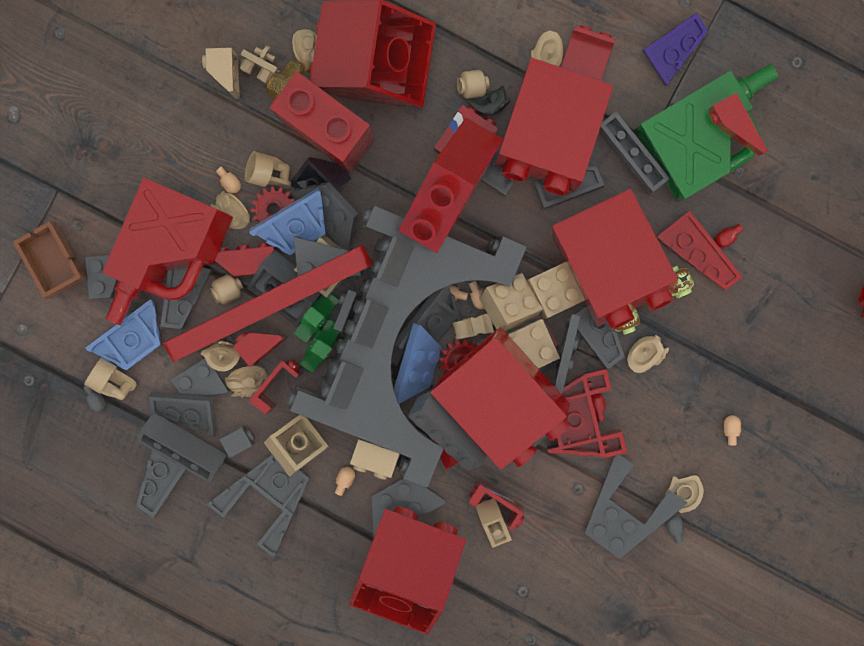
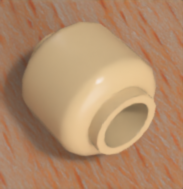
M481 70L464 71L457 78L458 93L462 94L465 99L483 97L486 89H489L490 86L488 76H485Z
M226 274L212 282L210 292L217 304L228 305L241 297L240 290L243 289V286L238 277L234 279L231 275Z

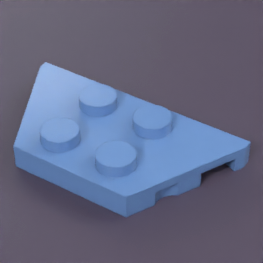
M318 187L249 229V233L252 236L257 235L266 240V243L280 248L281 251L288 255L295 253L294 237L315 241L326 234L320 188Z
M150 299L123 320L122 325H115L88 345L86 350L101 356L109 362H113L125 370H129L160 347L162 342L153 299Z
M413 323L394 386V393L398 404L430 388L442 349L421 325Z

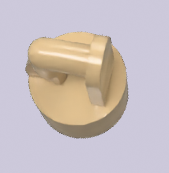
M253 151L247 161L245 181L262 187L268 184L288 189L291 188V182L288 181L290 166L276 157ZM273 170L280 172L279 178L271 176Z
M102 357L84 383L85 386L99 394L102 393L119 400H123L128 392L133 391L137 386L132 378L118 371L117 366ZM109 380L119 385L120 388H117L116 386L110 384Z

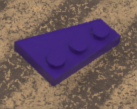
M697 13L642 50L665 86L669 84L672 80L671 78L681 68L684 61L708 32Z

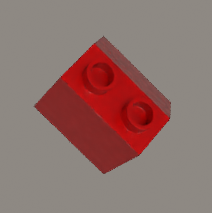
M384 0L322 1L320 19L317 22L314 59L310 66V81L324 92L338 97L401 107H423L436 23Z
M395 507L393 511L385 509L351 596L349 606L428 635L444 610L467 539L457 536L458 530L450 524L435 522L433 526L417 521L418 515L410 509L404 507Z

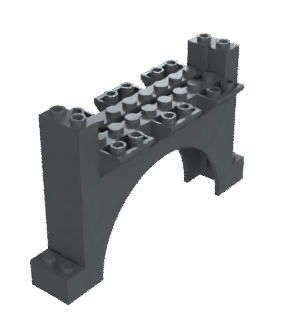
M370 206L369 209L364 210L360 219L363 222L362 227L379 233L383 237L378 239L375 244L374 251L377 252L374 259H371L373 265L366 268L368 271L367 275L369 276L368 280H363L360 287L362 294L358 298H354L350 308L352 313L345 321L343 327V334L345 336L343 340L339 339L335 351H337V354L335 353L333 357H329L325 367L327 369L326 376L320 378L317 386L320 394L296 385L295 390H290L286 401H288L287 404L290 411L402 454L397 464L401 476L406 480L428 488L443 448L432 442L427 435L415 428L403 414L397 402L391 380V357L397 334L408 315L420 302L446 286L464 281L481 280L500 283L510 287L527 246L503 236H494V239H490L486 247L488 253H485L447 237L438 253L398 231L405 218L379 207Z

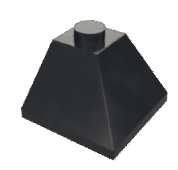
M309 157L290 182L294 189H304L311 185L319 186L321 183L330 182L340 193L352 178L337 163Z

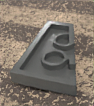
M294 237L298 276L350 251ZM363 270L351 276L363 275Z
M152 450L136 507L154 518L186 472V469Z

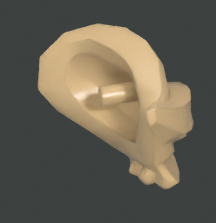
M302 29L293 34L292 43L295 57L305 68V72H308L314 59L317 34L311 30Z
M550 30L543 33L539 37L534 50L531 51V57L559 66L563 57V44L558 33Z
M222 191L216 197V205L211 204V207L233 216L229 228L243 229L250 223V215L247 209L236 196Z
M657 335L643 337L629 351L628 365L634 372L643 373L652 366L659 365L665 359L669 347L664 348L661 338Z
M223 340L216 341L210 347L201 351V355L205 357L207 364L217 371L232 369L240 359V355L233 348V344Z
M247 366L232 371L228 377H225L226 386L234 391L231 396H240L241 398L252 397L265 382L268 374L265 368L261 366Z

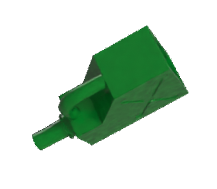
M771 64L746 78L738 77L737 80L732 71H729L641 123L635 129L644 147L670 178L665 183L677 203L748 162L755 155L754 152L744 147L741 151L730 157L731 136L719 129L717 124L714 125L709 117V108L737 93L759 133L757 125L748 112L753 108L749 99H753L754 93L778 79V74Z

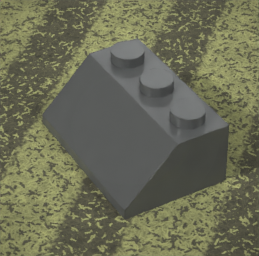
M275 250L261 263L247 289L256 296H259L297 277L298 273L294 270L296 266ZM316 292L277 312L297 327L301 323L300 320L303 318L304 313L316 300L318 301L322 294Z

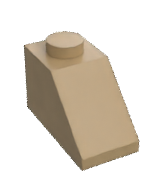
M492 498L478 504L476 509L492 548L511 541V536L496 499Z

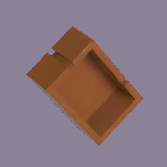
M49 221L34 229V233L29 232L13 241L43 298L52 299L87 279L81 264L78 261H74L77 257L58 223Z

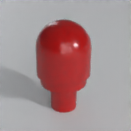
M739 223L733 228H724L716 235L715 242L719 247L726 248L738 239L737 235L744 229Z
M601 393L593 394L591 399L597 422L605 421L603 411L606 410L604 396Z

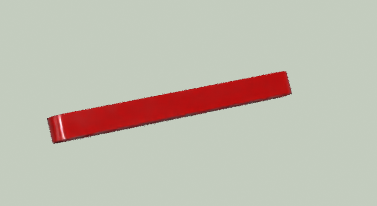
M360 245L162 344L172 362L177 361L373 265V262L364 245Z

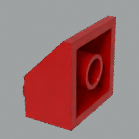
M244 332L235 339L237 343L233 348L250 367L256 365L284 342L287 336L282 334Z

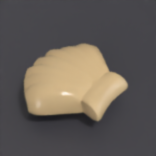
M696 475L682 479L673 476L668 491L671 490L687 502L679 510L680 513L696 509L704 493L703 485Z

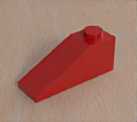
M737 93L709 108L710 120L714 125L717 124L719 129L758 156L768 152Z

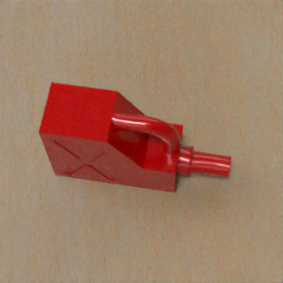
M143 177L102 272L118 280L114 287L117 291L105 319L114 324L122 325L133 298H138L140 290L171 301L181 299L189 294L196 284L203 265L214 263L233 216ZM188 268L182 282L178 286L171 288L162 284L167 271Z

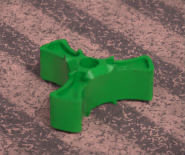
M331 293L327 298L323 295L319 301L316 300L304 313L303 318L300 320L302 323L294 332V335L304 343H307L330 317L331 311L339 302V298Z
M329 318L322 330L318 331L307 347L306 354L299 366L310 373L314 372L320 362L323 363L337 342L335 339L340 331L333 329L335 325L333 320Z

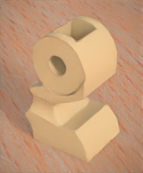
M488 314L452 323L455 328L456 339L477 336L480 333L494 332L492 320Z

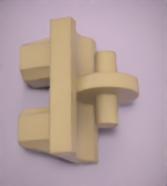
M265 46L263 50L256 47L254 53L260 57L243 49L241 53L243 59L239 67L241 71L250 75L255 66L261 68L257 79L265 84H268L273 76L277 77L280 72L277 70V67L266 62V60L272 63L275 61L276 57L270 54L271 47Z

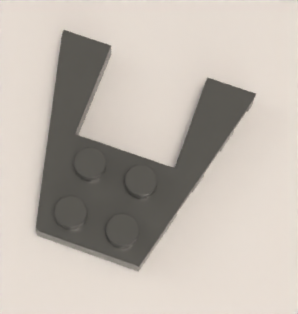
M272 454L207 505L224 518L251 485L283 511L257 543L260 548L274 557L310 476L299 469L289 477Z
M621 454L616 455L613 459L585 531L586 535L619 559L687 504L685 500L669 490L644 524L611 500V496L634 466L632 462Z

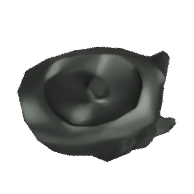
M501 86L498 90L485 93L483 97L470 98L467 102L482 114L495 115L510 103V99H506L504 86Z

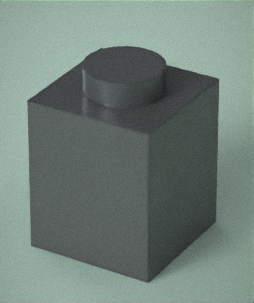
M243 426L221 438L220 442L229 458L253 446L255 444L253 441L255 436L250 428L247 429L246 426Z

